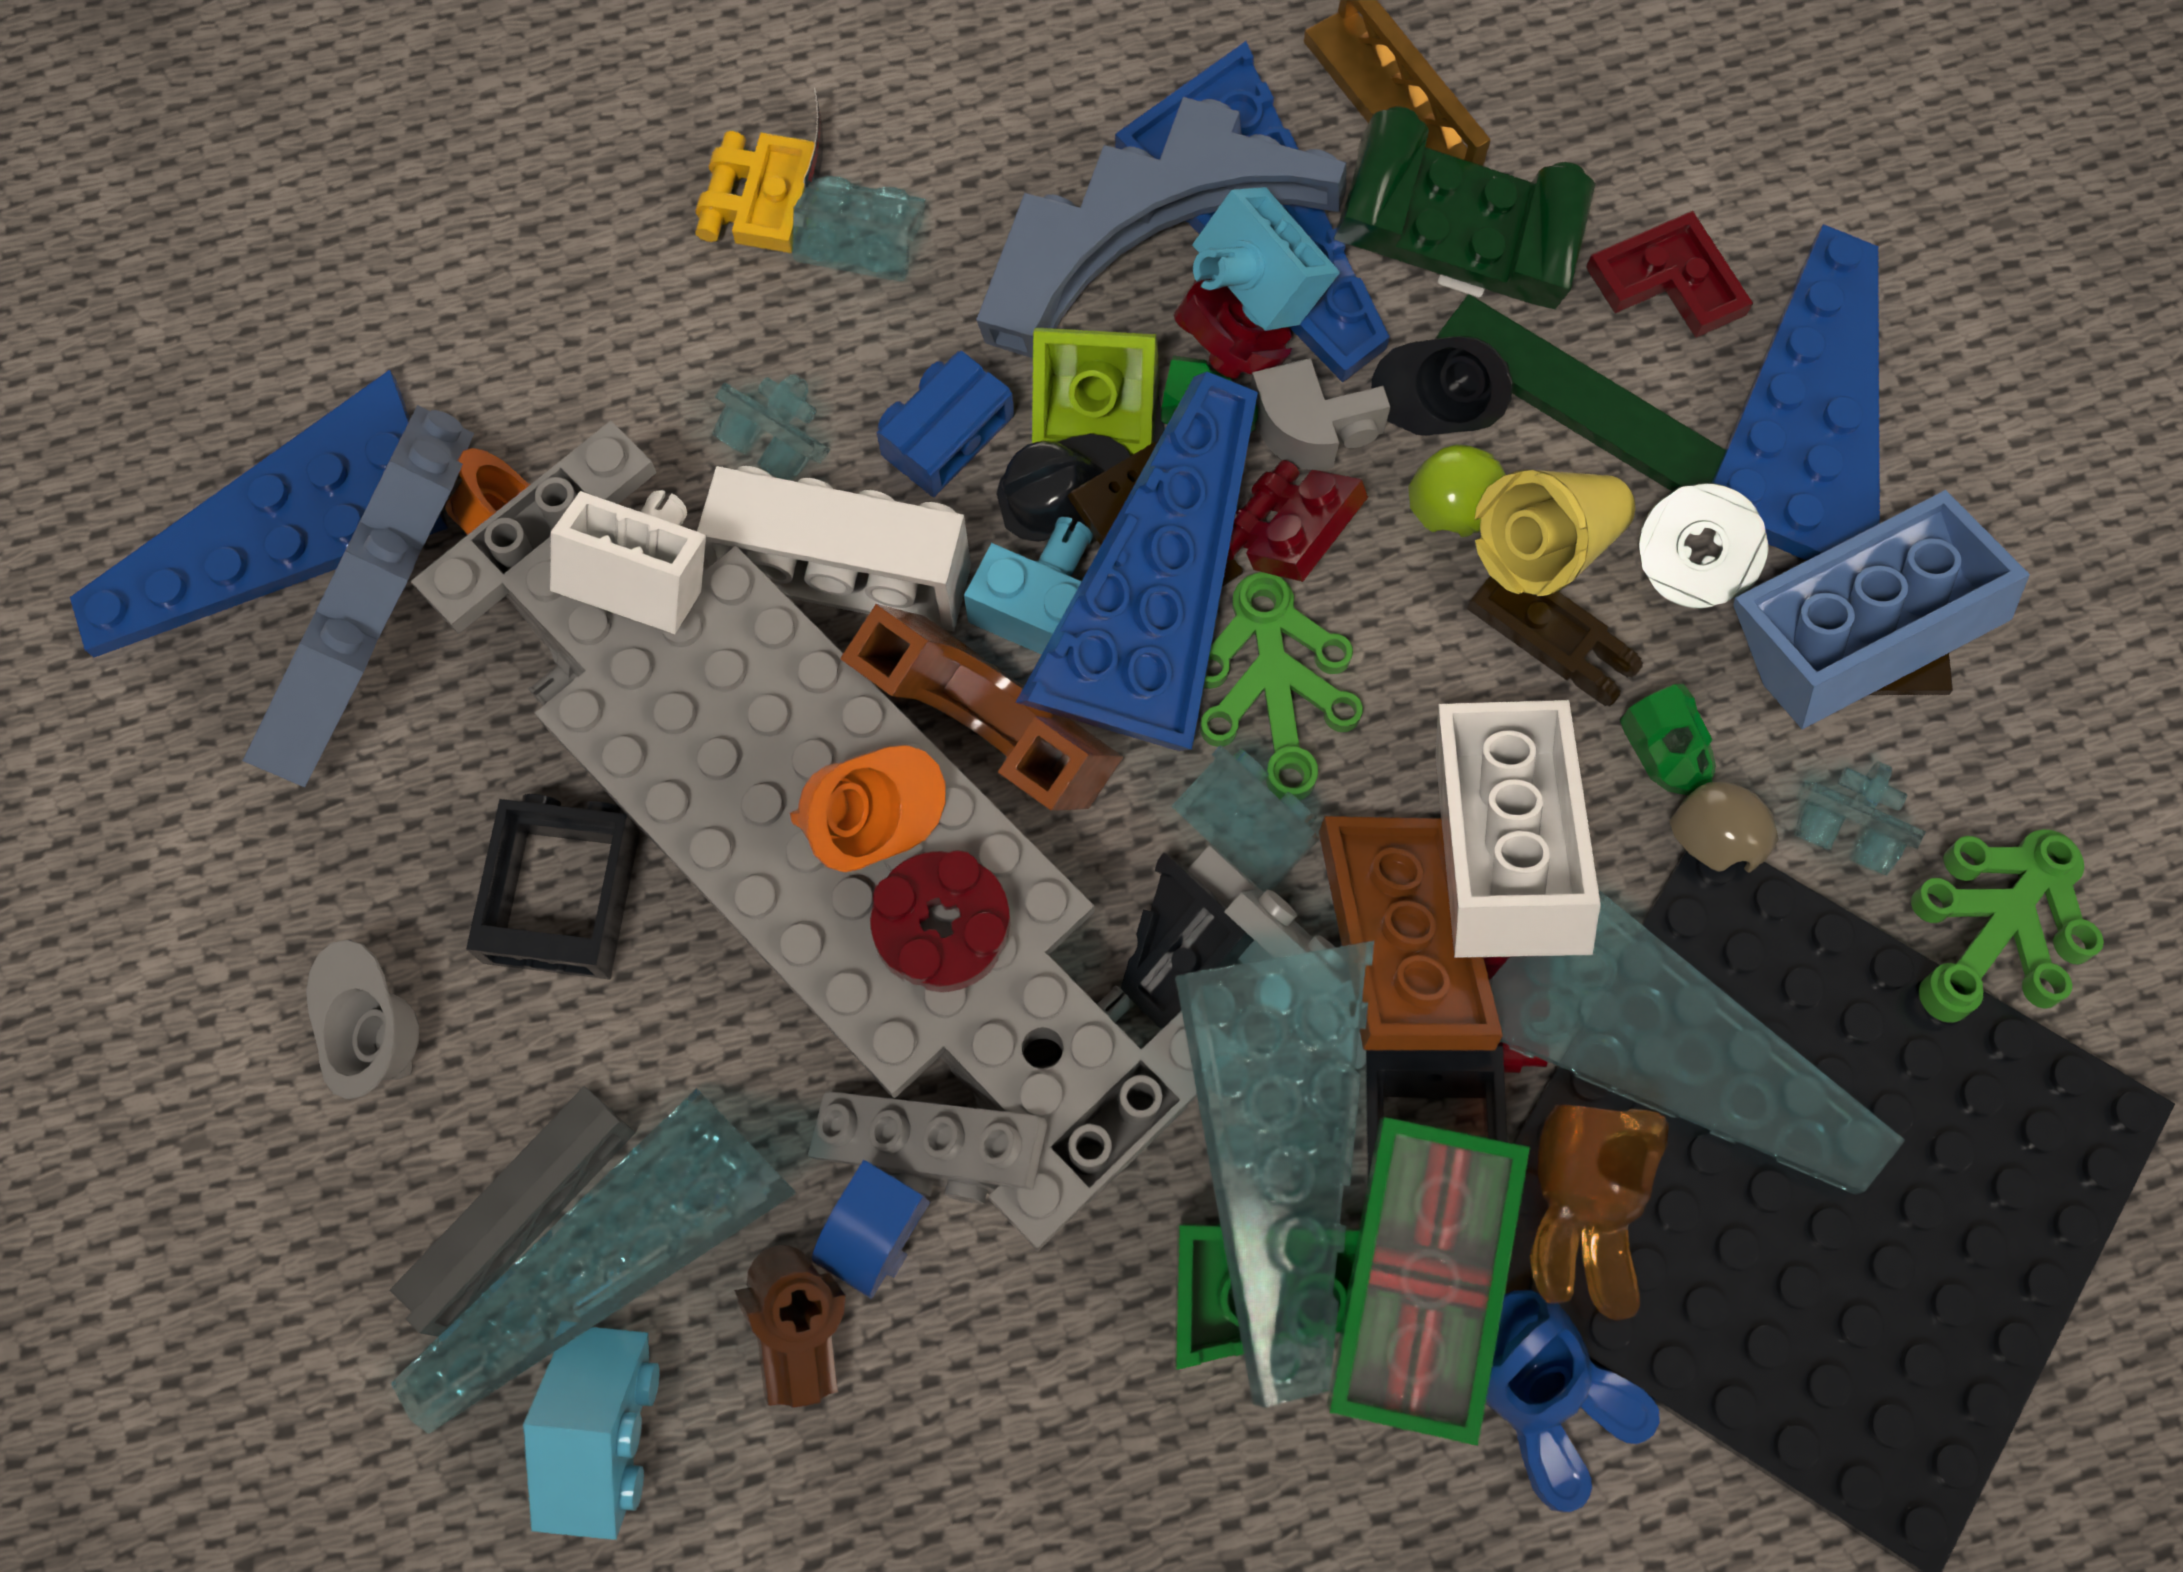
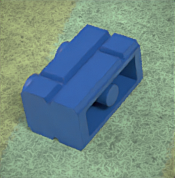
M962 350L958 351L946 364L942 361L932 364L923 374L919 383V390L905 404L900 401L895 402L884 412L876 432L881 455L930 496L935 497L1014 417L1013 396L1009 387L990 372L986 373L981 365Z

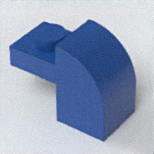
M863 1159L821 1231L813 1251L812 1262L872 1299L885 1276L888 1275L894 1278L907 1258L908 1254L902 1251V1248L930 1204V1201L917 1191Z

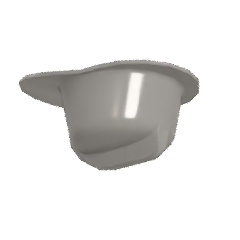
M342 940L329 944L318 954L309 971L306 988L308 1013L318 1047L319 1063L324 1082L333 1094L345 1099L364 1097L376 1088L382 1080H398L411 1074V1060L415 1055L419 1042V1023L416 1012L406 1000L389 992L384 973L376 956L364 944L351 940Z

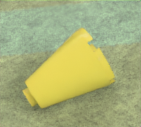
M1521 470L1504 475L1487 487L1476 507L1475 520L1481 518V538L1475 540L1477 553L1489 575L1506 590L1516 594L1526 592L1537 596L1550 595L1568 586L1630 526L1635 515L1633 494L1622 480L1609 475L1542 470Z

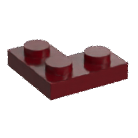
M1690 211L1591 254L1586 266L1614 313H1618L1666 291L1695 338L1747 316L1753 305L1752 300L1694 211Z

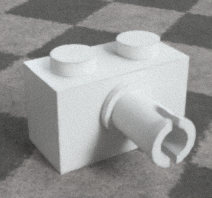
M580 491L551 531L550 591L676 634L701 593L706 535L680 526L686 519L687 510L682 500L672 493L663 508L657 510L665 498V491H654L648 496L644 507L639 512Z

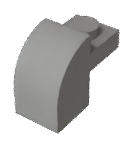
M1311 358L1252 373L1250 389L1258 392L1256 405L1259 409L1257 426L1261 437L1276 456L1282 460L1290 461L1296 467L1309 470L1332 469L1339 444L1343 443L1347 448H1358L1371 443L1379 434L1384 433L1390 404L1383 386L1325 400Z

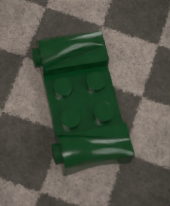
M1391 107L1373 114L1359 143L1355 172L1333 240L1529 304L1556 310L1571 290L1595 189L1593 179L1586 175L1584 170L1577 164L1558 162L1539 170L1532 182L1425 147L1429 128L1419 119L1414 111L1408 108Z

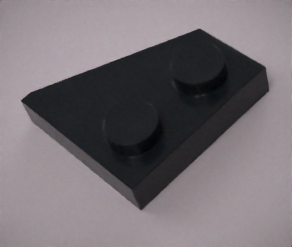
M1165 852L1159 857L1155 867V872L1161 874L1151 911L1143 909L1136 933L1138 940L1137 949L1128 960L1120 988L1161 1030L1190 1002L1197 1008L1254 941L1251 936L1224 912L1228 907L1177 859Z

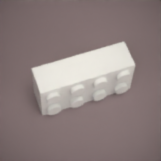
M716 466L697 532L706 535L704 554L709 566H712L734 546H737L790 599L869 614L875 604L923 615L942 629L955 631L971 568L964 515L956 513L946 505L925 502L917 506L897 502L890 496L874 490H863L859 494L836 490L829 484L813 478H801L798 482L775 478L768 472L752 466H740L737 470Z
M1569 700L1438 704L1436 766L1455 958L1593 955L1601 904Z

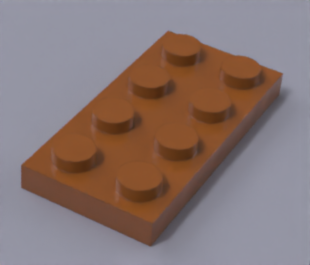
M1324 816L1319 829V837L1363 1050H1495L1503 1033L1483 957L1455 958L1442 819Z

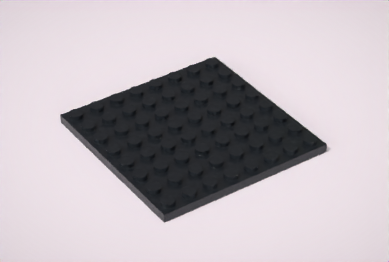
M1685 849L1512 1144L1530 1147L1505 1294L1514 1290H1533L1547 1296L1559 1304L1570 1317L1584 1341L1592 1363L1608 1369L1639 1386L1657 1405L1916 1572H1942L2175 1103L1983 991V1000L1979 1007L1964 1019L1950 1023L1934 1018L1923 1007L1919 996V988L1921 982L1941 965L1766 862L1759 864L1756 869L1749 873L1744 869L1747 861L1737 862L1724 871L1718 872L1690 855ZM1951 982V985L1955 989V991L1962 994L1960 989Z

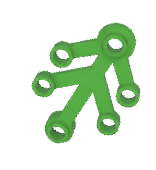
M1258 572L1241 580L1234 591L1232 608L1235 617L1211 645L1209 660L1217 661L1221 665L1222 671L1213 677L1205 676L1204 688L1213 689L1225 683L1229 674V661L1254 633L1259 656L1218 706L1209 708L1203 714L1200 732L1203 739L1212 746L1223 747L1230 744L1237 735L1236 731H1238L1239 721L1264 691L1274 750L1266 770V784L1269 791L1276 798L1286 802H1297L1305 799L1313 791L1318 777V765L1313 755L1299 746L1290 689L1324 712L1326 724L1337 732L1353 730L1360 722L1363 706L1355 694L1337 690L1285 653L1281 631L1313 651L1315 664L1321 671L1327 674H1339L1348 668L1353 655L1350 641L1343 635L1330 634L1294 609V595L1285 580L1276 575ZM1265 596L1273 601L1274 608L1268 612H1261L1256 610L1251 602L1256 597ZM1327 646H1337L1344 652L1345 657L1341 661L1331 662L1323 656L1322 650ZM1338 703L1348 704L1353 708L1355 715L1349 720H1340L1333 715L1332 707ZM1220 717L1230 723L1231 729L1226 734L1216 735L1209 730L1207 724L1213 718ZM1285 769H1294L1301 774L1303 781L1296 787H1288L1280 781L1279 774Z
M2046 829L2030 833L2021 841L2019 847H1988L1985 842L1974 836L1959 838L1946 850L1943 858L1946 869L1955 878L1970 881L1977 878L1981 873L2018 874L2020 878L2012 889H1956L1950 882L1944 879L1931 878L1913 893L1911 906L1919 918L1929 923H1940L1947 917H1990L1956 964L1946 963L1939 966L1921 982L1919 996L1923 1007L1930 1015L1943 1022H1958L1979 1007L1983 1000L1982 977L2013 935L2025 975L2022 981V991L2030 1003L2039 1008L2049 1009L2056 1006L2070 995L2072 980L2062 967L2051 962L2035 906L2043 894H2046L2058 930L2053 939L2054 948L2063 960L2071 964H2083L2098 954L2104 945V939L2100 930L2093 923L2082 918L2073 885L2081 879L2084 873V860L2080 850L2065 835ZM1960 852L1971 856L1975 865L1966 862ZM2048 854L2051 855L2057 863L2051 860ZM1928 894L1936 896L1941 901L1943 908L1934 905L1930 901ZM2072 935H2075L2078 938H2080V940L2083 942L2085 946V949L2079 947L2073 941ZM2040 978L2045 979L2051 984L2054 993L2048 992L2042 986ZM1951 982L1960 989L1962 994L1955 991V989L1951 985Z

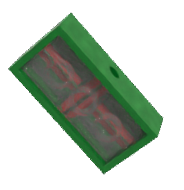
M1386 1117L1379 1120L1327 1400L1329 1413L1478 1446L1530 1147Z

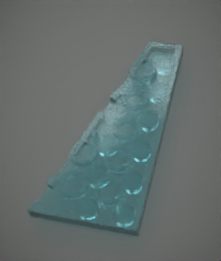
M1599 889L1601 905L1593 955L1511 956L1489 981L1503 1033L1500 1041L1510 1045L1509 1049L1530 1058L1534 1056L1565 1068L1574 1072L1577 1078L1672 1118L1678 1116L1709 1129L1710 1134L1731 1143L1738 1141L1776 1157L1777 1162L1852 1194L1857 1195L1865 1192L1905 1141Z
M1374 941L1175 976L1252 1401L1254 1405L1265 1408L1330 1391L1339 1302L1333 1297L1337 1252H1344L1346 1225H1340L1343 1187L1350 1186L1361 1081V1075L1355 1070L1359 1029H1366L1368 1003L1362 1002L1365 967L1372 965Z
M696 1088L391 1382V1385L409 1419L430 1434L797 1192Z

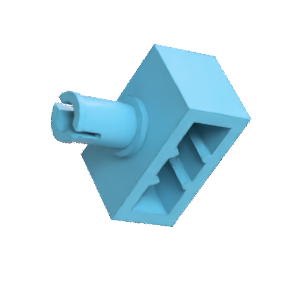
M1266 187L1231 190L1192 244L1199 252L1193 263L1195 280L1197 282L1204 280L1201 287L1207 290L1227 286L1243 304L1242 309L1245 315L1265 331L1300 325L1340 273Z
M1058 518L1055 529L1038 561H1033L991 543L964 594L968 623L1042 655L1082 582L1071 576L1086 546L1090 544L1093 538L1090 529L1078 521L1072 532L1069 530L1072 518Z

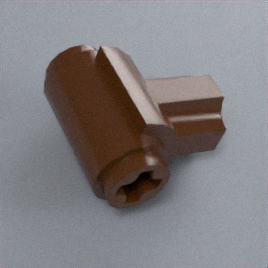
M776 1245L764 1250L753 1260L748 1270L747 1288L734 1290L739 1306L758 1339L764 1398L768 1406L787 1405L797 1408L821 1403V1399L825 1396L838 1392L832 1335L836 1332L844 1316L846 1295L830 1273L820 1274L801 1250L789 1245Z

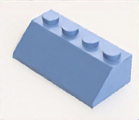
M1944 490L1735 597L1734 608L1763 685L1798 726L1804 729L2012 620L2030 574Z

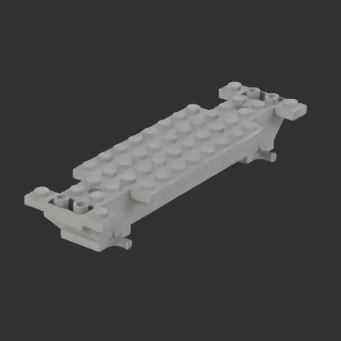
M610 420L413 578L411 583L457 634H460L506 596L529 624L534 634L550 649L557 665L535 685L528 688L542 705L535 712L540 722L894 1099L932 1063L941 1057L948 1064L951 1072L974 1095L979 1109L1036 1115L1046 1120L1047 1128L1033 1190L999 1185L988 1196L994 1206L1039 1251L1182 1114L1189 1104L1238 1057L1240 1051L1191 1002L1142 1049L1115 1024L1130 1008L1134 1007L1132 1000L1127 995L1123 997V991L1115 985L1096 1004L1049 956L1094 913V905L869 679L840 659L843 653L737 546H734L707 570L703 567L701 593L676 634L550 591L551 531L578 493L581 491L619 504L656 474L652 461ZM908 745L926 751L939 764L946 783L945 806L938 825L926 840L906 852L870 864L859 870L844 873L827 868L813 854L803 830L794 825L790 818V813L798 809L802 789L811 775L826 765L842 763L885 747ZM933 851H965L974 856L979 864L989 869L995 875L1006 894L1011 924L1008 939L1006 938L1005 947L999 954V960L991 972L977 983L952 992L925 990L924 986L914 985L906 979L903 981L891 973L881 960L870 928L874 890L878 883L886 878L895 867L911 857ZM937 905L929 909V918L921 922V927L924 931L935 929L939 933L940 938L948 937L953 933L951 922L959 918L960 915L955 909L945 910L942 905ZM1118 1000H1120L1110 1011H1108ZM1037 1039H1050L1056 1042L1063 1052L1060 1060L1049 1068L1041 1069L1031 1066L1023 1057L1026 1047Z

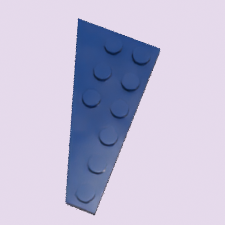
M1246 41L1115 134V148L1136 147L1148 152L1153 158L1160 159L1182 98L1185 97L1197 101L1213 99L1226 104L1232 110L1240 112L1242 135L1248 137L1255 134L1265 135L1273 138L1280 145L1298 149L1290 130L1283 127L1273 106L1274 97L1266 81H1261L1253 65L1254 56ZM1282 205L1340 271L1339 275L1300 325L1289 328L1343 383L1385 351L1390 337L1362 279L1355 276L1344 253L1345 244L1333 240L1336 228H1332L1324 210L1299 205ZM1215 212L1202 214L1186 221L1200 234Z
M1825 224L1822 225L1815 237L1712 483L1724 485L1738 491L1753 503L1764 522L1769 545L1806 561L1880 524L1878 246Z
M390 370L385 372L73 594L70 600L85 651L95 658L337 569L410 421L399 386ZM442 510L429 535L448 528Z
M1204 372L1193 377L1015 703L1176 751L1192 750L1257 400V391L1210 372Z

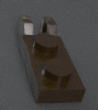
M1490 576L1468 604L1467 610L1568 681L1571 678L1575 686L1604 706L1608 705L1610 707L1621 695L1619 686L1615 684V681H1612L1610 677L1605 676L1602 671L1585 660L1589 653L1593 650L1599 659L1627 678L1636 676L1643 667L1642 658L1637 655L1638 653L1634 652L1632 648H1628L1624 642L1609 633L1606 624L1559 591L1546 596H1537L1526 592L1516 594L1506 590Z

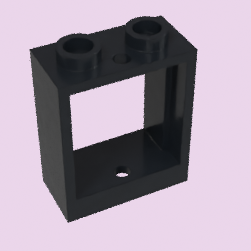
M525 794L522 797V801L499 799L466 950L483 964L610 980L640 831L629 816L624 814V810L619 806L597 801L587 802L584 809L561 806L559 800L540 794ZM528 834L611 844L592 939L508 928Z
M1497 1046L1495 1050H1366L1367 1185L1379 1120L1384 1117V1097L1483 1098L1485 1138L1508 1143L1503 1046Z

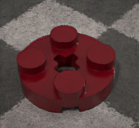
M1195 280L1184 295L1181 304L1174 312V320L1180 328L1192 334L1210 352L1209 361L1219 373L1235 379L1242 372L1252 375L1253 372L1281 366L1292 350V348L1285 347L1292 337L1288 327L1265 331L1245 315L1242 309L1243 304L1227 286L1207 290L1201 287L1204 280L1198 282Z
M959 850L951 852L933 851L911 857L895 867L886 878L878 883L874 890V903L870 916L872 938L885 966L891 973L903 981L906 979L914 985L924 986L925 990L935 992L957 991L983 979L991 972L999 960L998 956L1005 947L1011 925L1008 900L995 875L989 869L979 864L975 857L968 852ZM942 905L945 910L955 909L959 913L960 917L951 922L953 932L951 935L940 938L939 933L935 929L927 931L922 929L921 922L929 918L930 908Z

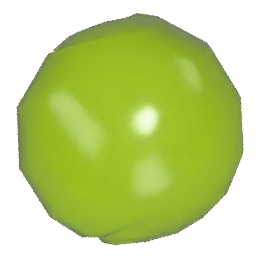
M1469 445L1444 447L1424 461L1413 476L1408 486L1410 509L1423 526L1431 532L1447 530L1458 533L1461 537L1471 536L1473 533L1481 531V518L1475 520L1476 507L1487 487L1506 474L1500 462L1495 460L1491 453Z

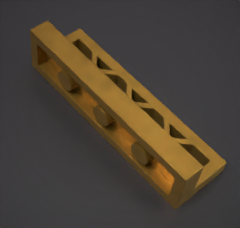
M1340 0L1336 14L1305 30V45L1368 124L1373 114L1377 111L1397 106L1408 108L1414 111L1419 119L1429 128L1425 147L1481 166L1484 165L1491 139L1378 0Z

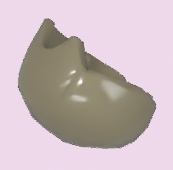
M1709 782L1699 786L1684 799L1669 821L1674 837L1687 852L1709 868L1718 872L1724 871L1729 866L1741 861H1747L1744 869L1748 873L1752 872L1768 858L1779 840L1770 809L1755 793L1728 782Z

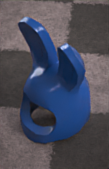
M1514 1290L1504 1295L1486 1405L1515 1429L1521 1456L1532 1489L1539 1499L1550 1510L1564 1513L1573 1512L1582 1508L1588 1501L1592 1491V1480L1586 1465L1561 1424L1574 1416L1581 1408L1617 1439L1625 1443L1639 1444L1647 1441L1655 1434L1660 1423L1659 1408L1642 1388L1590 1361L1587 1348L1579 1331L1559 1304L1533 1290Z

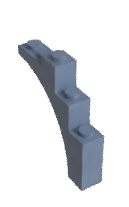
M1183 97L1161 158H1153L1148 152L1136 147L1118 149L1104 145L1080 208L1076 207L1068 199L1058 195L1049 194L1042 198L1024 193L976 319L986 344L1033 358L1034 328L1056 329L1060 320L1085 287L1121 254L1163 229L1202 214L1216 212L1231 190L1266 187L1281 205H1299L1339 212L1346 194V162L1337 160L1332 154L1323 150L1310 149L1302 151L1286 147L1265 135L1244 136L1241 134L1239 111L1232 110L1229 106L1217 100L1205 99L1197 101Z
M417 405L242 761L302 787L306 786L364 673L377 640L408 582L420 551L451 493L463 465L458 462L460 454L468 449L474 433L463 428L461 423L453 416L438 410L429 411Z

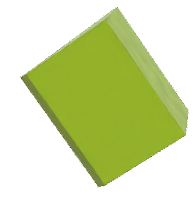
M1034 328L1032 443L1040 441L1058 442L1073 436L1097 434L1117 441L1126 448L1130 455L1152 444L1160 381L1157 335Z

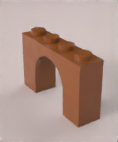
M875 604L840 658L889 695L924 702L951 716L983 737L1007 756L998 773L1051 811L1089 809L1123 759L1122 755L1071 719L1015 703L1024 688L1023 685L923 615Z

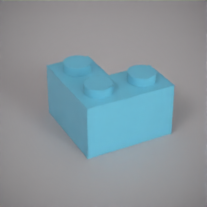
M565 1325L523 1424L531 1531L616 1540L626 1510H637L644 1482V1469L642 1466H635L633 1459L637 1452L641 1435L642 1419L640 1412L643 1406H652L654 1404L659 1384V1364L649 1362L647 1332Z

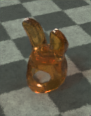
M1556 1105L1546 1118L1538 1153V1180L1542 1196L1548 1203L1549 1208L1539 1225L1530 1259L1534 1281L1540 1295L1547 1303H1565L1571 1299L1574 1290L1576 1255L1582 1236L1583 1262L1588 1291L1598 1311L1607 1318L1616 1321L1635 1316L1640 1307V1293L1630 1254L1628 1224L1642 1215L1651 1197L1653 1181L1659 1162L1667 1147L1669 1126L1665 1117L1658 1112L1640 1109L1621 1112L1572 1105Z

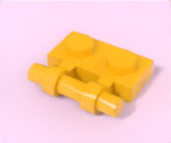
M735 131L725 132L721 146L715 148L712 152L709 163L712 177L708 190L702 192L698 199L696 214L699 220L695 234L704 241L715 242L718 240L722 225L734 222L732 233L736 244L792 253L807 201L804 177L811 161L815 142L760 132L755 152L744 150L746 138L742 134ZM741 178H746L742 196L731 194L734 182L739 181Z

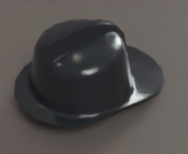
M1458 336L1416 341L1393 348L1379 361L1372 376L1371 389L1383 386L1390 404L1386 422L1421 436L1469 432L1488 428L1504 416L1512 400V378L1508 362H1505L1490 344L1475 337Z
M1097 434L1073 436L1058 442L1040 441L1026 445L1015 453L998 485L996 494L1005 528L1022 540L1041 542L1050 539L1055 529V524L1060 517L1072 518L1070 531H1074L1078 521L1087 526L1067 495L1074 489L1130 457V454L1117 441ZM1127 475L1134 482V478L1131 475Z

